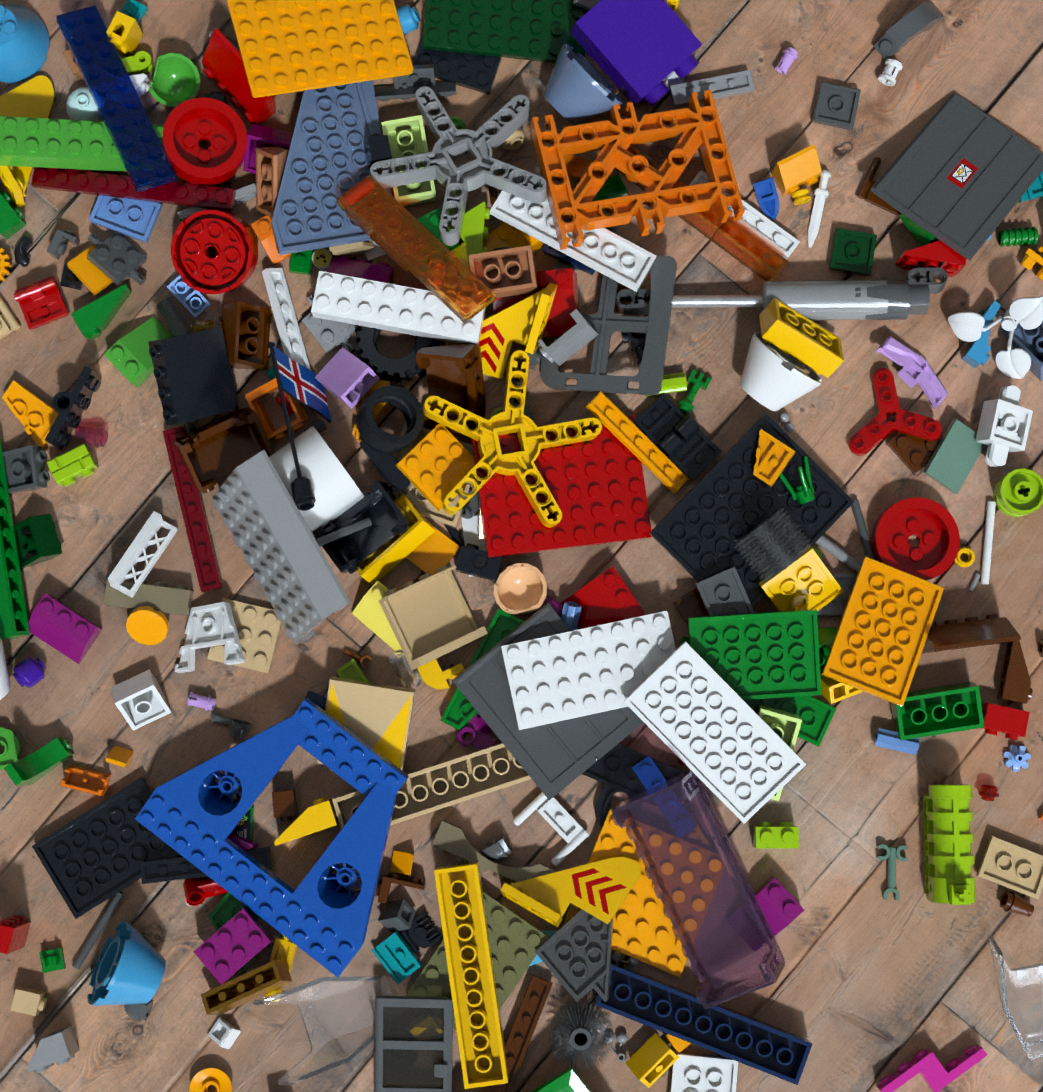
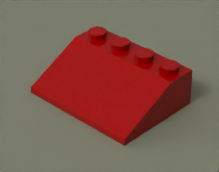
M216 28L212 33L202 59L204 68L202 71L208 79L211 80L213 78L217 83L216 86L222 94L226 93L230 97L229 100L236 109L240 108L244 112L243 116L250 124L253 122L254 124L261 125L276 113L274 95L254 98L251 95L240 52Z
M573 268L536 271L539 291L542 288H546L549 283L558 285L543 338L562 336L577 324L570 315L575 309L579 311L577 273ZM537 292L492 299L494 314Z
M611 567L561 602L562 605H564V602L569 601L582 605L577 625L578 630L582 626L593 627L646 615L614 567Z

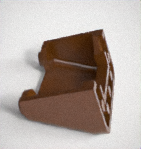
M465 343L423 347L416 352L415 361L418 367L426 369L429 397L438 396L482 418L485 417L486 402L481 349L478 344ZM432 403L430 410L434 411L436 405ZM442 408L441 413H440L441 416H442V414H443L445 408ZM454 412L447 413L448 419L452 421L458 419ZM423 415L424 427L426 429H433L438 424V422ZM473 421L466 422V426L469 429L474 430L476 428V424ZM446 427L449 430V432L459 433L449 427Z
M248 407L229 413L173 441L175 449L199 493L212 491L217 483L216 480L231 474L237 466L259 452L265 450L268 457L274 454L257 413Z

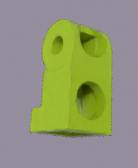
M139 51L134 56L121 58L120 54L111 55L117 77L148 74L154 67L150 54L145 51Z

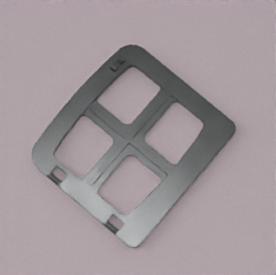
M657 256L648 272L651 275L649 315L647 317L616 315L614 309L618 282L603 275L597 313L582 314L599 334L594 340L590 373H562L559 371V365L555 361L551 363L541 353L540 375L543 383L555 390L657 395L661 391L677 270L676 260L671 256ZM559 260L554 270L573 268L574 271L579 270ZM614 332L646 333L642 361L636 376L606 374L610 340ZM560 336L542 338V340L550 346ZM567 378L577 379V385H566ZM629 382H639V389L628 388Z

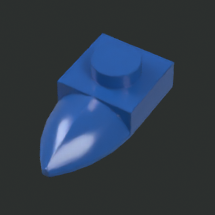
M773 177L752 183L760 208L767 217L775 220L779 211V197Z

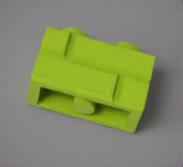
M85 443L46 462L56 483L60 486L64 485V487L74 484L76 478L81 476L85 478L95 473L94 470L99 468L90 448Z

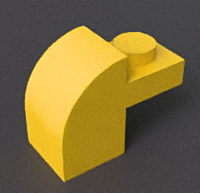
M437 659L417 668L423 681L428 686L437 690L449 689L450 686L447 680L451 679L452 681L465 670L462 663L442 671Z

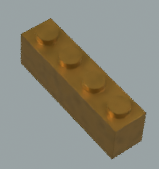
M273 960L200 995L207 1015H221L292 982L286 961Z

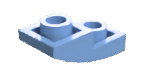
M180 275L167 286L168 290L194 318L210 305L199 291L192 289L184 283Z

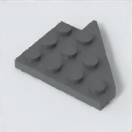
M581 909L535 951L576 1002H579L593 988L605 1002L609 1000L614 916L609 924H606Z

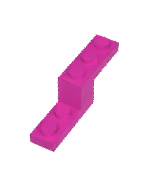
M971 1045L964 1050V1054L961 1057L951 1059L944 1069L931 1050L928 1048L926 1050L921 1049L914 1054V1059L910 1062L900 1064L896 1068L897 1071L891 1076L888 1074L882 1077L879 1081L880 1084L876 1087L880 1092H893L920 1073L933 1092H938L986 1057L987 1054L979 1045Z

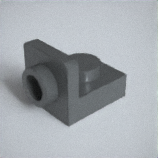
M57 229L47 252L51 257L59 260L60 256L64 255L67 250V241L76 246H79L80 242L73 232L66 229L63 232Z

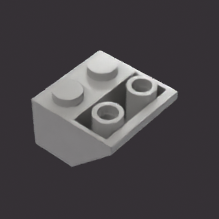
M72 1025L52 1032L40 1040L27 1067L28 1072L35 1070L36 1073L49 1069L55 1062L58 1066L69 1062L70 1059L75 1057L74 1054L80 1049Z

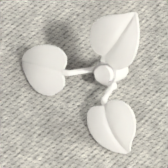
M1043 296L1016 299L1012 302L1010 308L1005 311L1003 317L999 316L986 327H983L985 319L975 312H958L948 317V322L954 334L966 342L978 340L981 337V331L985 332L1001 322L1002 328L1010 333L1007 350H1001L996 355L997 367L1006 376L1016 379L1023 378L1031 367L1030 355L1020 348L1011 349L1013 333L1018 323L1027 330L1035 329L1042 323Z

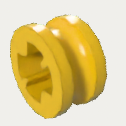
M802 189L792 193L791 197L795 199L793 204L801 205L809 202L812 199L811 196H808L809 189Z

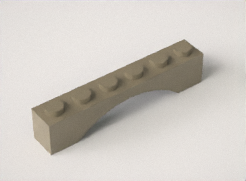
M442 820L432 845L436 846L434 850L446 855L447 852L455 855L454 859L466 863L467 860L472 863L479 862V869L485 872L488 869L494 872V877L501 880L509 878L513 880V883L558 872L542 863L527 866H511L489 860L471 844L462 828Z

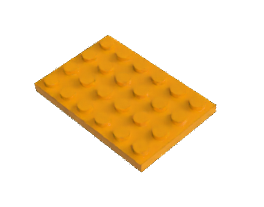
M864 557L821 675L896 705L903 706L944 588Z

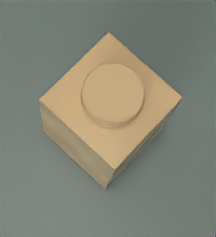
M23 986L17 988L11 1011L37 1016L41 1011L45 1010L47 1004L46 992Z

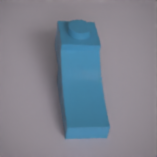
M995 300L982 315L985 319L983 327L993 322L997 311L1001 307ZM990 329L985 332L981 331V337L973 341L962 357V360L974 368L980 364L984 365L990 357L988 354L991 349L988 345Z

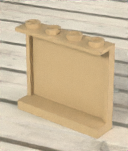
M444 565L436 569V574L432 576L430 572L418 578L419 582L415 584L411 580L401 585L403 589L399 591L396 588L384 593L385 597L379 600L411 670L488 634L485 626L478 629L451 571L457 568L456 565L450 568Z

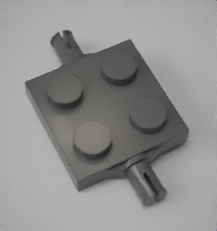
M117 231L104 240H101L94 233L89 235L88 240L96 248L88 254L87 259L116 285L131 277L140 285L146 281V278L138 272V269L146 263L147 258Z

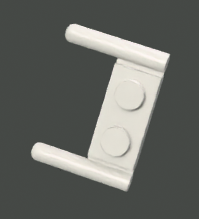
M541 792L513 819V822L519 826L537 810L568 843L551 860L554 866H558L589 834L554 797L548 800L544 793Z

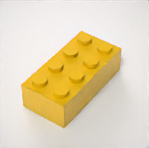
M774 298L759 315L762 339L768 344L777 346L784 354H790L795 357L800 364L808 365L815 373L829 378L844 361L841 340L838 336L777 298Z

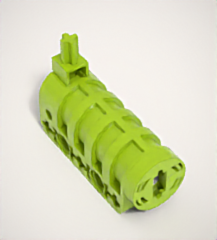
M928 785L929 795H924L926 898L934 903L971 905V903H976L975 877L972 876V865L975 864V857L971 854V843L974 842V833L970 832V821H973V812L970 811L969 799H973L972 785Z

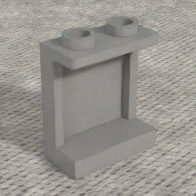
M577 309L570 313L577 324L549 346L542 339L538 340V343L541 345L539 351L551 363L555 361L559 366L599 335Z

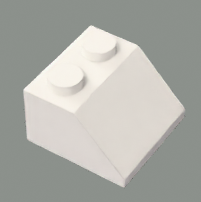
M150 669L111 687L114 703L133 731L171 713L161 687Z

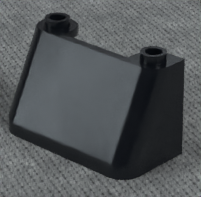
M376 481L370 486L372 493L366 492L364 494L365 497L336 520H331L328 522L329 525L324 528L320 526L312 532L317 539L370 518L371 526L322 546L341 573H354L360 568L359 564L394 536L397 534L402 535L410 528L408 526L410 520L385 482Z

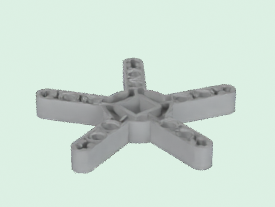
M427 86L420 87L415 94L417 107L437 140L432 152L378 161L370 167L372 182L379 189L436 179L446 188L439 230L441 240L447 246H453L460 240L469 191L476 190L487 184L536 204L542 203L547 199V184L543 177L497 160L492 155V152L530 118V101L524 95L513 97L478 130H457L434 91ZM469 153L473 161L456 168L453 160Z

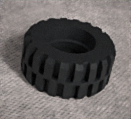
M358 325L359 329L355 337L357 342L356 348L361 361L368 365L378 377L383 378L385 381L393 380L395 383H402L401 380L405 379L407 381L413 380L415 375L420 376L424 373L423 369L419 368L415 361L416 352L423 347L436 346V339L415 336L413 351L404 358L393 360L382 356L377 349L376 341L377 336L382 331L381 329Z

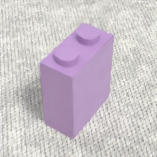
M343 347L315 376L326 390L351 409L380 379L368 365Z

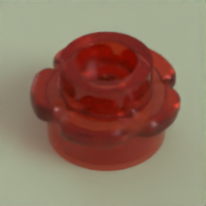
M981 785L978 792L982 796L981 799L994 801L995 797H999L998 787Z

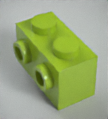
M759 822V826H753V847L799 848V827L793 826V822H780V826H771V822Z

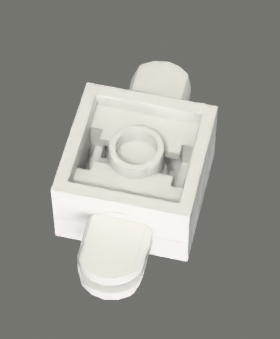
M1013 385L1002 387L998 399L984 401L975 441L988 445L985 462L991 467L1005 465L1008 452L1025 450L1033 411L1018 406L1021 391Z

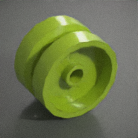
M1025 468L1015 469L1004 475L994 487L993 497L996 506L1002 513L1011 517H1022L1036 511L1043 504V479L1033 470Z

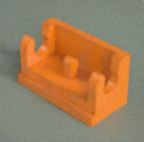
M75 765L65 768L66 775L61 780L60 786L99 796L106 795L111 779L110 774Z

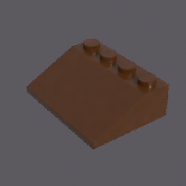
M998 614L986 615L985 620H978V617L965 618V622L957 623V619L944 621L945 625L938 626L936 622H932L922 654L1021 640V637L1006 617L999 618Z

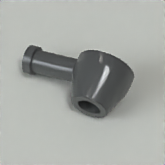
M216 712L213 713L211 718L213 723L228 726L230 737L236 740H243L251 727V724L246 721L231 719Z

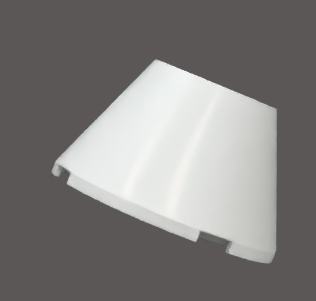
M755 332L753 334L740 381L742 389L753 399L772 411H778L821 385V378L808 365L800 364L795 357L790 354H784L773 344L766 343L762 339L761 333Z

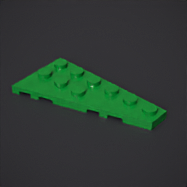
M498 608L487 629L488 634L484 635L469 666L525 621ZM457 688L440 721L460 731L478 712Z

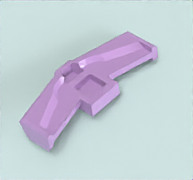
M889 336L876 350L877 353L880 352L902 367L897 375L910 388L914 387L917 383L920 385L933 404V409L937 408L948 395V392L928 362L921 355H918L893 337Z

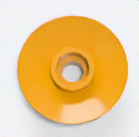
M206 1068L199 1071L191 1080L189 1092H210L209 1085L216 1087L215 1092H233L229 1076L217 1068Z

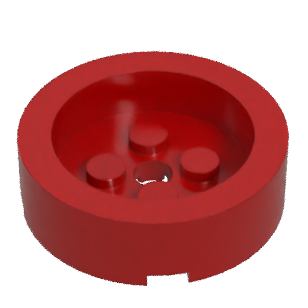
M206 97L189 99L175 107L165 121L162 137L163 154L172 171L183 180L196 185H217L230 179L240 169L247 147L246 128L237 112L224 102ZM199 141H209L210 147L208 149L200 148Z
M220 209L203 210L192 214L177 227L171 242V258L175 270H177L183 282L189 287L206 294H220L239 288L251 277L258 261V244L251 227L238 215ZM210 246H214L217 249L218 254L215 258H211L208 255V248Z
M920 497L907 498L887 508L876 520L871 534L872 548L876 561L925 581L941 575L952 565L960 544L959 530L949 511L933 500ZM910 536H917L918 546H910L908 538Z

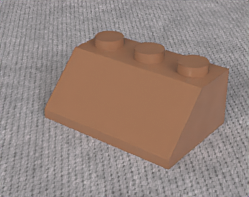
M279 146L256 148V210L270 217H273L288 156L287 150Z

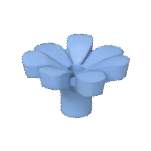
M1011 744L1009 746L1010 752L1004 751L1002 754L1004 758H1008L1004 765L1006 767L1012 766V771L1018 772L1020 767L1026 769L1029 766L1026 760H1029L1031 755L1025 753L1026 747L1024 745H1019L1017 749L1015 744Z

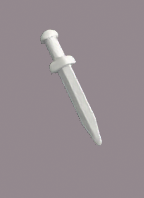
M822 170L819 187L815 189L813 194L815 200L808 229L809 248L812 247L818 234L825 198H828L829 195L826 188L828 179L831 178V173L828 170Z

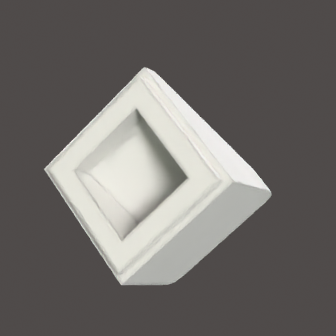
M219 1017L209 1031L208 1036L220 1047L230 1049L241 1031Z

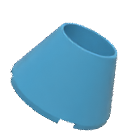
M122 921L115 928L118 932L114 938L109 937L96 962L89 984L93 987L92 994L88 993L87 996L90 1005L146 1004L153 998L162 981L166 966L165 958L129 922Z

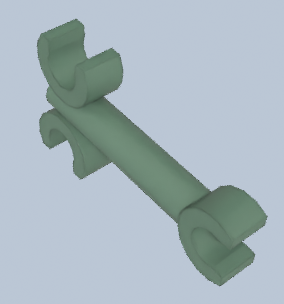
M878 844L877 848H883L885 854L877 856V859H888L887 888L884 889L882 897L884 900H888V893L893 892L894 900H899V891L895 889L896 858L900 861H908V858L900 856V851L902 849L906 850L908 847L905 845L888 847L885 844Z

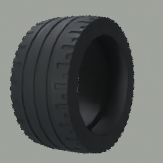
M383 386L373 391L363 401L357 413L356 424L360 436L367 445L377 451L394 453L406 448L417 438L423 426L424 414L420 402L410 391L399 386ZM389 403L396 406L403 413L407 423V431L403 436L389 435L377 426L373 418V407L375 404Z

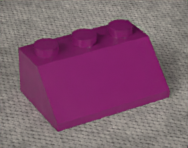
M253 124L247 133L243 171L256 174V148L279 146L286 149L288 153L293 133Z
M345 256L332 257L326 271L392 284L394 270L389 264L378 263V265L370 264L369 261L364 259L351 261L350 258Z
M44 593L32 611L28 623L30 633L80 664L102 631L101 627Z

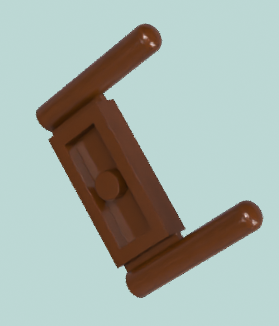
M875 157L856 196L894 215L900 216L901 213L870 191L877 182L872 180L881 163V159Z

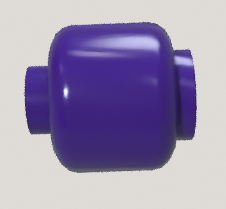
M28 656L14 666L15 673L12 675L21 687L31 688L45 677L43 670L46 667L39 658L34 660Z

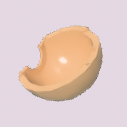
M516 563L508 566L499 575L496 583H494L493 594L496 603L506 613H530L538 610L543 605L546 599L547 583L544 575L537 567L528 563Z

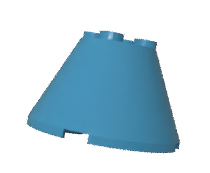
M17 4L0 5V82H5L6 84L22 82L35 75L44 65L47 59L48 48L50 47L49 33L41 18L29 8Z

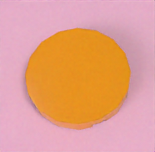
M141 606L134 609L127 618V632L132 639L144 645H155L162 642L169 630L168 619L164 613L153 610L154 608L150 606Z

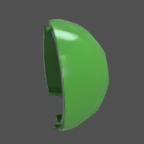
M167 53L159 56L149 88L152 96L158 102L170 107H177L184 101L195 98L200 89V75L193 62L186 56L177 53Z

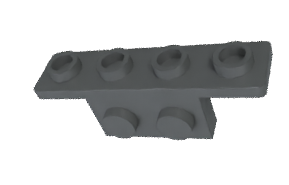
M434 64L413 65L414 70L412 74L393 77L394 85L374 87V97L376 100L381 101L416 98L417 89L423 86L430 87L436 96L449 97L456 95L455 82H435Z

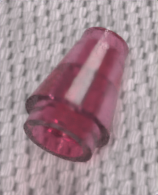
M79 425L75 430V437L98 448L99 446H105L108 432L100 427Z

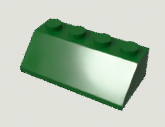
M974 682L909 691L903 706L891 703L892 716L900 740L984 727L979 686Z

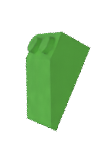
M153 316L119 339L104 355L132 385L138 388L154 373L148 342L173 336Z

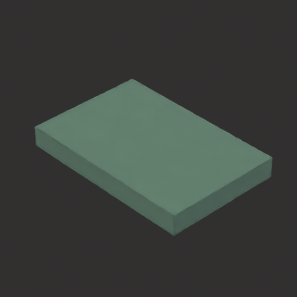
M952 419L923 473L952 493L958 494L985 444L975 441L977 436L975 431L959 420Z

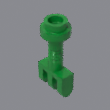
M695 368L687 382L692 384L685 400H680L678 403V408L684 414L693 412L694 406L692 403L700 388L706 391L712 379L708 375L705 382L702 381L705 374L703 372L700 373L698 378L694 377L697 373Z

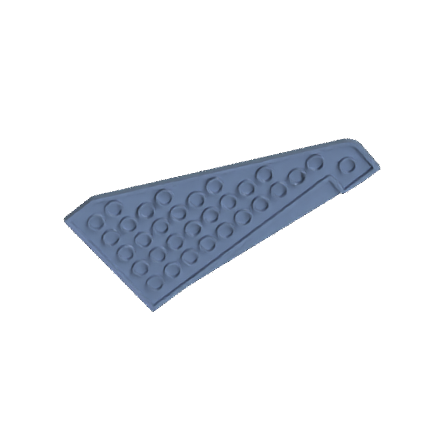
M373 80L305 90L303 92L271 221L279 255L400 236L401 230L393 205L391 188L379 189L374 186L371 192L349 208L341 201L342 196L365 179H369L372 182L364 144L367 136L372 134L382 135L376 98L374 97Z

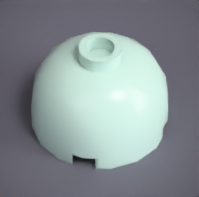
M80 87L68 96L66 109L71 120L105 122L109 113L108 103L104 96L95 88Z

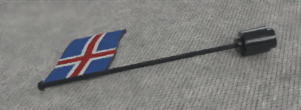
M269 342L267 347L270 348L298 477L290 485L293 501L298 510L307 511L315 506L316 498L312 481L301 475L284 392L297 402L318 413L330 423L332 421L324 386L315 378L316 374L277 349L274 342Z

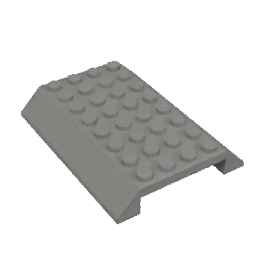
M265 450L237 466L212 497L213 505L221 513L224 525L227 529H230L234 536L233 539L236 546L240 547L243 552L246 564L252 568L256 582L261 584L265 591V598L274 607L277 619L283 623L287 637L292 639L294 644L307 641L315 634L313 630L329 615L346 607L350 600Z

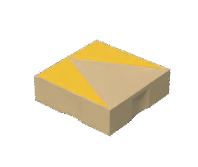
M333 676L329 681L325 712L404 771L408 731L412 719L416 689L391 685H372L360 680Z

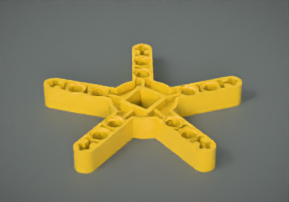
M517 350L511 355L507 367L503 411L494 415L489 420L438 396H430L425 400L423 413L426 417L478 441V451L481 460L449 492L442 503L443 510L449 515L457 514L495 473L501 475H515L538 518L545 527L552 528L562 519V512L535 466L534 461L538 457L540 449L595 439L602 430V424L596 418H586L537 427L529 417L524 415L529 369V356L525 351ZM518 358L522 364L519 370L515 371L517 369V361L515 360ZM511 379H519L521 386L513 385ZM509 399H517L519 406H512L509 403ZM432 403L436 405L434 411L430 410ZM442 408H445V410H444V412H443V414H442V416H441V415H440L441 410H442ZM454 412L458 419L454 421L448 419L447 413ZM473 421L477 428L474 430L469 429L466 426V422ZM589 425H590L591 428H595V430H594L593 433H592L591 430H585V429H586ZM567 428H571L575 431L574 437H570L567 435ZM517 432L521 451L502 455L498 436ZM546 432H552L555 435V440H548ZM483 469L486 472V477H478L476 470ZM528 475L533 476L535 484H528L525 477ZM469 484L472 487V492L465 493L462 490V485ZM536 494L544 495L546 502H538ZM458 495L460 499L452 508L449 507L450 501L452 502ZM549 504L550 507H549L548 509L546 508V509L543 511L542 509L545 508V507ZM554 514L555 518L548 519L547 516Z

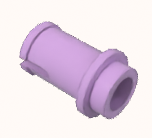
M791 47L784 49L783 56L775 70L780 74L786 75L793 61L797 60L798 52Z
M190 693L189 697L191 699L188 698L189 706L203 708L207 712L214 710L216 698H213L212 695L207 697Z

